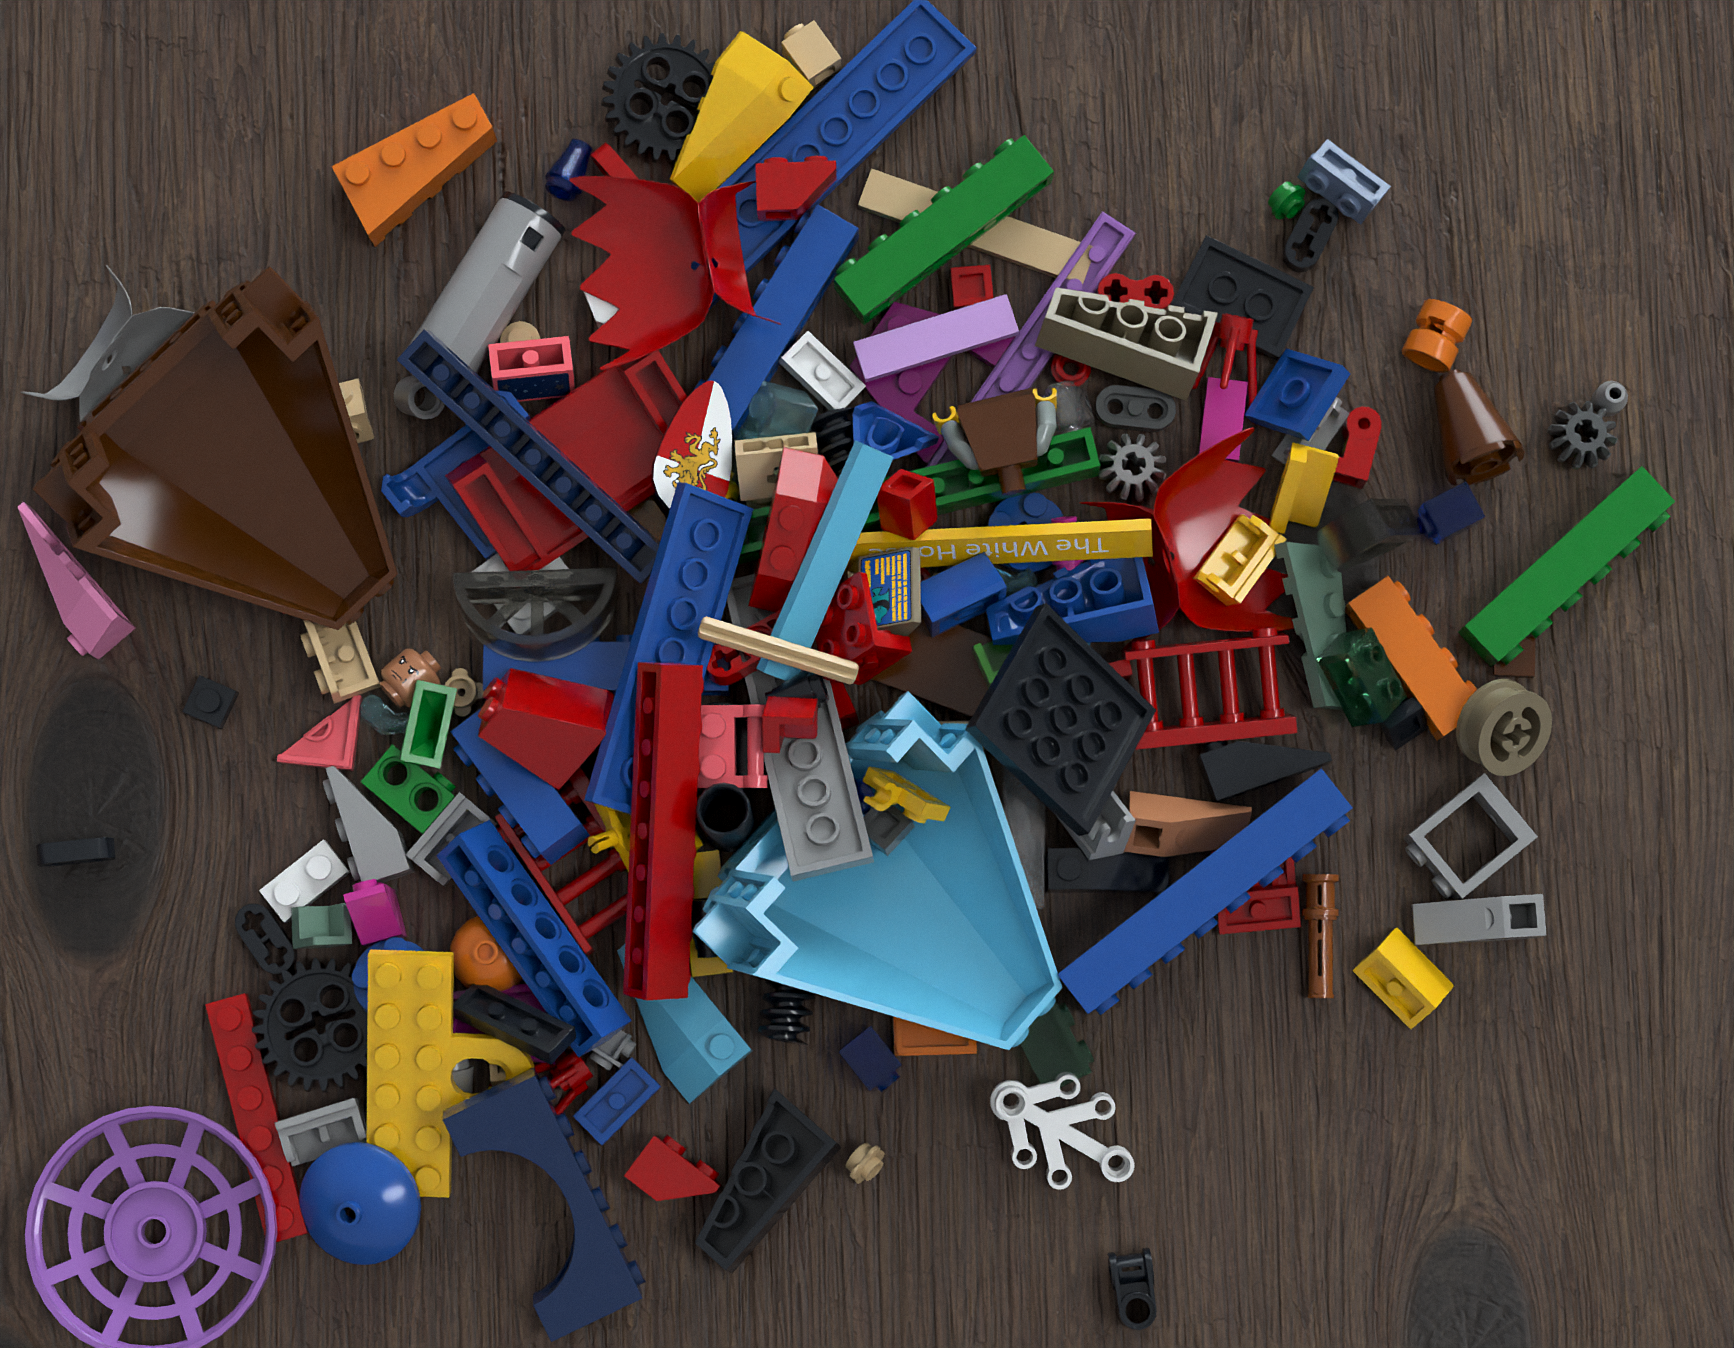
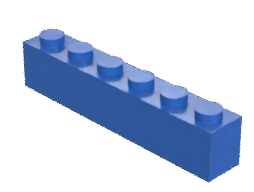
M819 204L816 205L811 214L805 212L802 215L794 231L798 234L791 247L783 246L774 262L777 270L770 281L766 278L761 281L753 295V299L757 301L753 306L756 315L768 318L781 325L743 312L732 329V333L736 334L728 348L722 345L712 360L711 366L715 369L707 381H715L723 390L728 403L732 437L734 439L781 365L779 360L794 344L837 275L835 273L836 270L845 262L859 239L858 227ZM701 379L694 388V390L706 381L704 379Z
M511 634L494 635V641H484L483 691H485L495 677L501 680L508 670L513 668L606 689L615 695L633 635L616 636V642H600V636L576 635L575 641H559V636L549 634L535 635V641H518L519 636ZM724 658L717 661L718 667H722L724 671L730 669V662H726ZM706 671L702 696H730V685L723 686L714 683Z

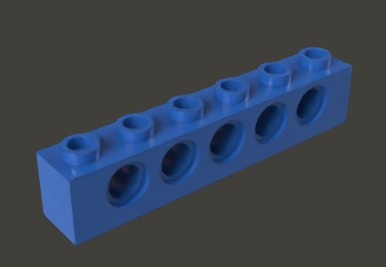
M490 820L458 834L436 855L547 1014L575 1027L576 1039L570 1046L578 1058L609 1041L632 1021Z

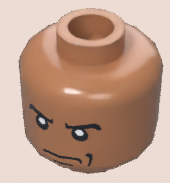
M405 649L381 669L383 681L379 685L398 708L404 705L410 708L416 680L441 685L440 679L436 674L441 670V667L428 651L425 650L422 654H419L414 649Z

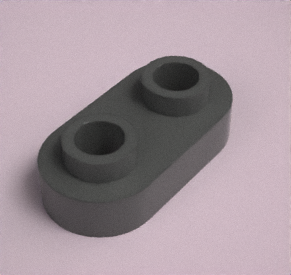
M1112 385L1104 388L1099 393L1095 403V414L1102 424L1111 428L1160 432L1168 428L1173 422L1176 414V405L1170 395L1155 389ZM1112 402L1119 403L1122 407L1121 413H1110L1107 408L1108 404ZM1158 407L1162 412V416L1157 419L1151 418L1147 413L1148 408Z

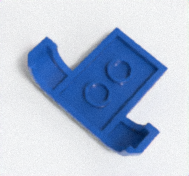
M496 390L527 420L530 419L528 413L511 392ZM467 424L407 470L394 476L389 474L383 476L381 491L401 517L413 516L439 500L486 561L497 553L445 477L446 474L490 446Z

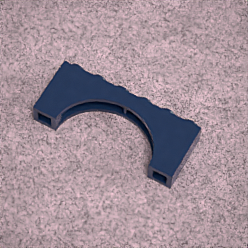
M534 1067L443 1110L442 1120L460 1157L487 1150L505 1151L520 1155L546 1171L563 1192L574 1222L571 1249L566 1262L556 1277L541 1290L533 1294V1306L550 1341L553 1342L642 1299L640 1285L646 1281L636 1259L629 1262L622 1249L628 1246L621 1227L618 1223L611 1225L605 1214V1211L609 1210L610 1206L602 1188L598 1186L593 1189L587 1177V1174L592 1172V1168L584 1151L581 1149L575 1152L569 1140V1137L575 1134L566 1114L563 1112L557 1115L551 1100L557 1097L548 1077L545 1075L539 1078Z

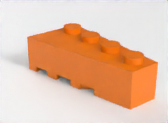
M472 93L333 165L332 168L374 247H376L398 224L402 225L413 215L412 212L429 197L433 198L443 189L442 186L455 174H460L495 144L497 138L477 97Z

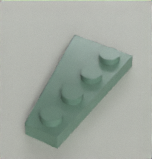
M1292 542L1275 544L1277 559L1284 558L1288 577L1282 578L1286 595L1293 594L1298 615L1297 618L1292 619L1295 633L1304 641L1306 652L1301 658L1313 707L1338 710L1352 708V683L1349 670V645L1346 634L1340 548Z

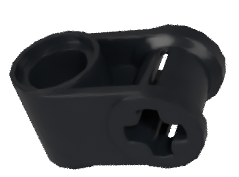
M1143 1248L1141 1253L1116 1256L1114 1252H1109L1107 1254L1112 1290H1114L1119 1321L1123 1326L1133 1330L1148 1328L1154 1322L1157 1312L1153 1286L1154 1271L1150 1249ZM1140 1267V1270L1122 1272V1268ZM1132 1299H1140L1147 1306V1316L1140 1323H1133L1126 1316L1125 1308Z

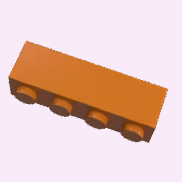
M1387 576L1350 601L1345 606V613L1404 696L1409 699L1414 696L1421 704L1429 731L1438 741L1457 728L1461 710L1477 688L1469 680L1464 682L1455 670L1458 667L1455 657L1446 647L1441 649L1432 637L1435 632L1430 622L1422 614L1417 616L1408 604L1411 598L1405 587L1399 581L1393 583L1391 578Z

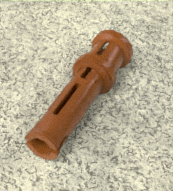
M1303 874L1302 881L1306 883V908L1302 909V916H1304V920H1308L1307 998H1334L1333 920H1337V916H1339V909L1335 908V883L1339 881V875ZM1320 886H1322V903H1321V905L1319 904V887H1320ZM1319 920H1322L1321 933L1319 932ZM1320 940H1322V975H1321V976L1319 975V941H1320Z

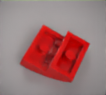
M1291 857L1279 865L1284 873L1266 887L1262 888L1257 882L1248 889L1247 893L1251 898L1230 914L1225 907L1216 914L1219 935L1301 927L1299 893L1295 880L1294 860Z

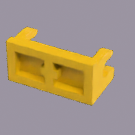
M1243 514L1239 515L1193 579L1226 606L1239 604L1275 557L1274 545L1284 543L1287 539L1281 534L1279 535L1258 517L1252 515L1249 519Z

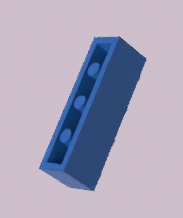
M478 710L450 731L459 743L453 749L467 767L474 763L481 772L475 779L489 797L497 794L501 799L503 805L498 808L499 812L512 828L519 824L526 833L520 840L535 859L542 855L552 865L589 837L590 834L553 786L478 736L481 719L478 718L480 710Z

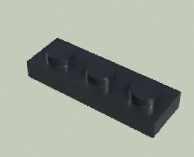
M472 984L453 1003L454 1018L550 1065L576 1039L574 1026L488 985Z

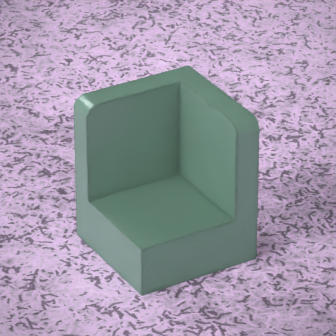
M346 903L331 906H298L291 908L293 949L334 948L352 944L351 916Z

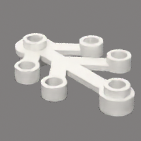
M1062 1072L1055 1078V1081L1026 1087L1017 1080H1005L999 1083L991 1093L990 1105L998 1118L1008 1122L1013 1143L1011 1158L1018 1168L1029 1169L1037 1160L1035 1148L1028 1142L1024 1119L1039 1127L1048 1163L1046 1178L1052 1188L1057 1190L1065 1189L1072 1181V1174L1064 1162L1059 1139L1099 1162L1104 1176L1110 1181L1122 1182L1132 1175L1134 1161L1127 1149L1122 1146H1111L1108 1148L1070 1126V1124L1093 1118L1106 1120L1112 1117L1116 1106L1109 1094L1099 1092L1094 1094L1089 1102L1046 1112L1035 1104L1059 1096L1063 1099H1072L1079 1094L1081 1086L1075 1074ZM1066 1079H1071L1075 1082L1074 1088L1068 1092L1062 1091L1060 1084ZM1013 1093L1018 1096V1101L1015 1105L1007 1106L1003 1103V1099L1007 1094ZM1107 1100L1110 1103L1109 1108L1105 1112L1096 1111L1095 1105L1098 1101ZM1028 1149L1031 1151V1157L1027 1161H1019L1017 1153L1020 1150ZM1114 1155H1119L1123 1158L1122 1164L1115 1168L1108 1165L1109 1159ZM1064 1170L1066 1177L1060 1182L1053 1181V1172Z

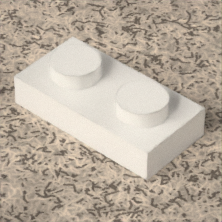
M809 331L779 360V363L829 411L846 408L866 387Z
M323 839L259 891L282 921L288 923L292 920L291 908L311 905L351 873V871L329 843Z

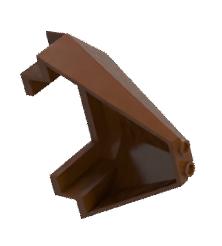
M269 266L262 270L251 283L245 280L228 290L218 304L212 300L203 305L96 405L77 426L81 433L72 441L70 440L65 443L50 464L53 469L39 480L32 490L68 523L66 527L72 547L339 630L345 623L351 625L358 620L365 610L363 606L374 596L380 597L384 595L394 584L393 578L398 573L319 317L308 301H303Z

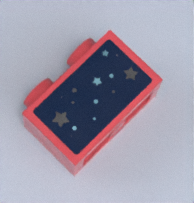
M569 336L488 344L492 383L495 391L511 392L518 402L560 398L575 390Z

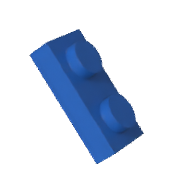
M631 1057L573 1117L603 1146L662 1086Z

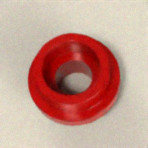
M1058 354L1052 360L1051 374L1054 380L1063 387H1079L1090 376L1091 366ZM1067 363H1074L1078 367V372L1074 375H1068L1064 372L1063 367Z

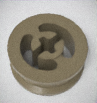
M1510 679L1493 680L1477 689L1463 706L1456 728L1458 746L1467 758L1481 764L1486 770L1495 775L1510 776L1517 774L1534 763L1543 752L1552 728L1551 710L1541 696L1527 691L1525 687Z

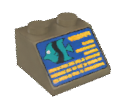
M910 547L858 557L844 571L839 585L857 572L867 574L878 630H889L892 634L908 636L921 624L920 548Z

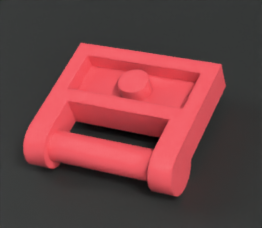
M701 705L700 774L698 776L697 788H709L713 784L718 783L733 784L738 788H768V775H764L762 716L765 705ZM736 718H747V775L736 776Z

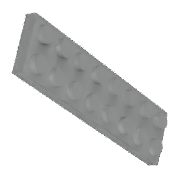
M755 574L734 578L732 581L727 603L733 625L748 628L775 613L748 606ZM815 638L811 649L818 651ZM739 651V655H741L742 662L747 661L743 655V652ZM760 670L746 676L745 681L751 705H766L765 693L772 691V689L786 681ZM826 679L823 680L829 694V701L821 703V708H818L817 737L815 739L784 737L780 753H764L766 771L793 882L874 862L830 680Z

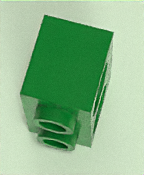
M392 744L361 780V783L424 834L455 798L452 791L456 786L438 771L431 777L420 768L422 765L400 761L401 751ZM395 765H404L407 768V778L400 785H390L388 782V772ZM429 790L436 791L439 798L437 806L431 811H421L418 805L421 794Z

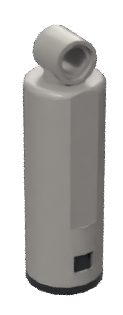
M509 191L503 192L410 344L424 329L429 330L473 371L478 373L489 355L488 344L497 343L566 231L565 227L550 213L528 199ZM414 375L401 379L394 390L396 407L402 413L410 416L432 419L440 414L445 405ZM420 388H423L425 398L423 403L417 407L414 402V396Z

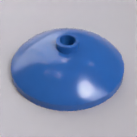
M352 1142L327 1150L311 1164L300 1188L299 1204L308 1233L325 1252L347 1263L370 1265L392 1258L410 1242L419 1224L421 1199L412 1174L395 1155L376 1145ZM345 1207L353 1209L356 1217H349L345 1212Z

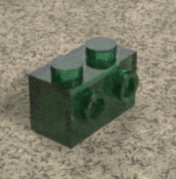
M1372 627L1340 633L1317 658L1351 727L1384 722L1407 697L1402 683L1398 679Z

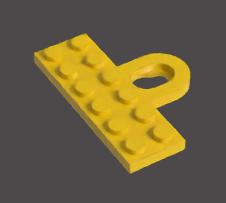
M370 949L368 953L367 1143L391 1152L404 1163L417 1184L420 1197L449 1198L451 1194L452 1138L442 1120L443 1110L479 1094L464 1092L456 1085L452 1074L455 1065L465 1059H484L489 1064L502 1067L505 1071L506 1081L534 1068V1064L528 1053L489 1034L453 1033L454 952Z

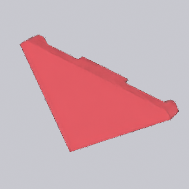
M361 695L353 696L350 701L319 722L286 751L277 755V762L320 768L334 766L339 770L353 771L363 697Z

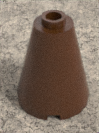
M1455 369L1439 377V382L1434 386V395L1444 469L1448 482L1451 485L1458 486L1456 479H1465L1467 485L1478 484L1509 471L1511 468L1508 462L1516 456L1520 462L1525 454L1521 442L1472 374Z

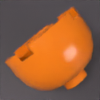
M479 916L469 919L456 931L450 945V952H454V974L467 989L472 984L488 985L499 991H504L520 984L523 978Z

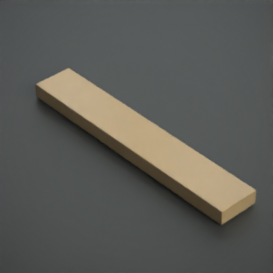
M871 168L858 203V209L900 223L911 212L918 210L921 213L931 206L930 200L938 192ZM1006 217L968 247L1057 278L1081 242L1020 220ZM1088 246L1066 279H1079L1083 285L1091 264L1089 251L1093 246Z

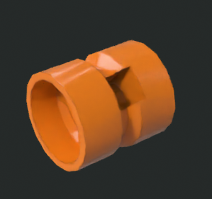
M1427 299L1424 301L1416 318V324L1419 328L1410 331L1402 348V354L1423 368L1438 373H1446L1451 370L1458 354V348L1455 344L1464 341L1472 324V318L1452 304L1436 299Z

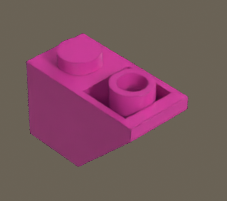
M371 879L352 885L354 892L343 894L361 945L370 947L377 942L385 941L391 937H407L395 889L382 882L377 883V879Z

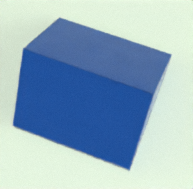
M985 552L922 581L921 613L932 638L985 613L987 607L1006 598L1007 586Z

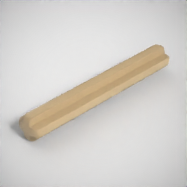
M707 616L703 617L698 629V637L700 639L846 684H853L858 674L859 665L856 662Z

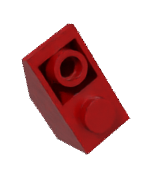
M809 156L804 158V162H788L786 158L772 157L765 159L764 163L755 164L758 221L799 220L837 180L836 160L828 161V158L825 156Z
M666 1134L663 1140L658 1136H653L624 1175V1177L656 1201L716 1193L722 1186L716 1181V1178L719 1176L716 1170L701 1159L694 1165L682 1155L686 1148L668 1134Z

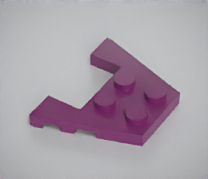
M894 302L871 336L941 314ZM1015 336L971 349L967 352L994 369L1015 339ZM953 355L869 382H865L856 356L849 366V370L866 385L864 389L875 403L939 436L936 445L915 452L919 460L927 466L944 442V438L938 433L935 425L915 413V410Z

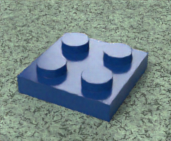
M1286 348L1246 411L1245 416L1254 424L1309 441L1350 376V373L1343 365Z

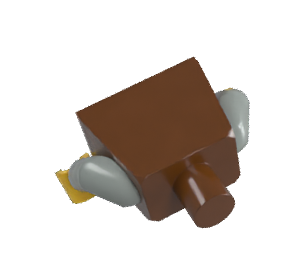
M1035 388L1032 394L957 409V412L955 407L951 406L949 407L951 415L946 419H939L936 412L932 414L936 429L943 436L948 449L968 469H978L981 477L998 474L1002 495H1013L1026 490L1022 469L1036 466L1037 457L1042 456L1048 451L1057 427V390L1052 388V395L1043 398L1038 396L1037 388Z

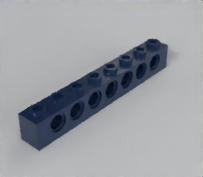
M424 329L398 357L397 361L640 584L644 583L651 575L660 542L431 331Z

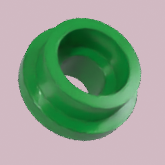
M1290 181L1280 185L1268 200V205L1272 208V215L1276 219L1292 218L1297 215L1305 204L1303 200L1305 189L1300 185H1294Z

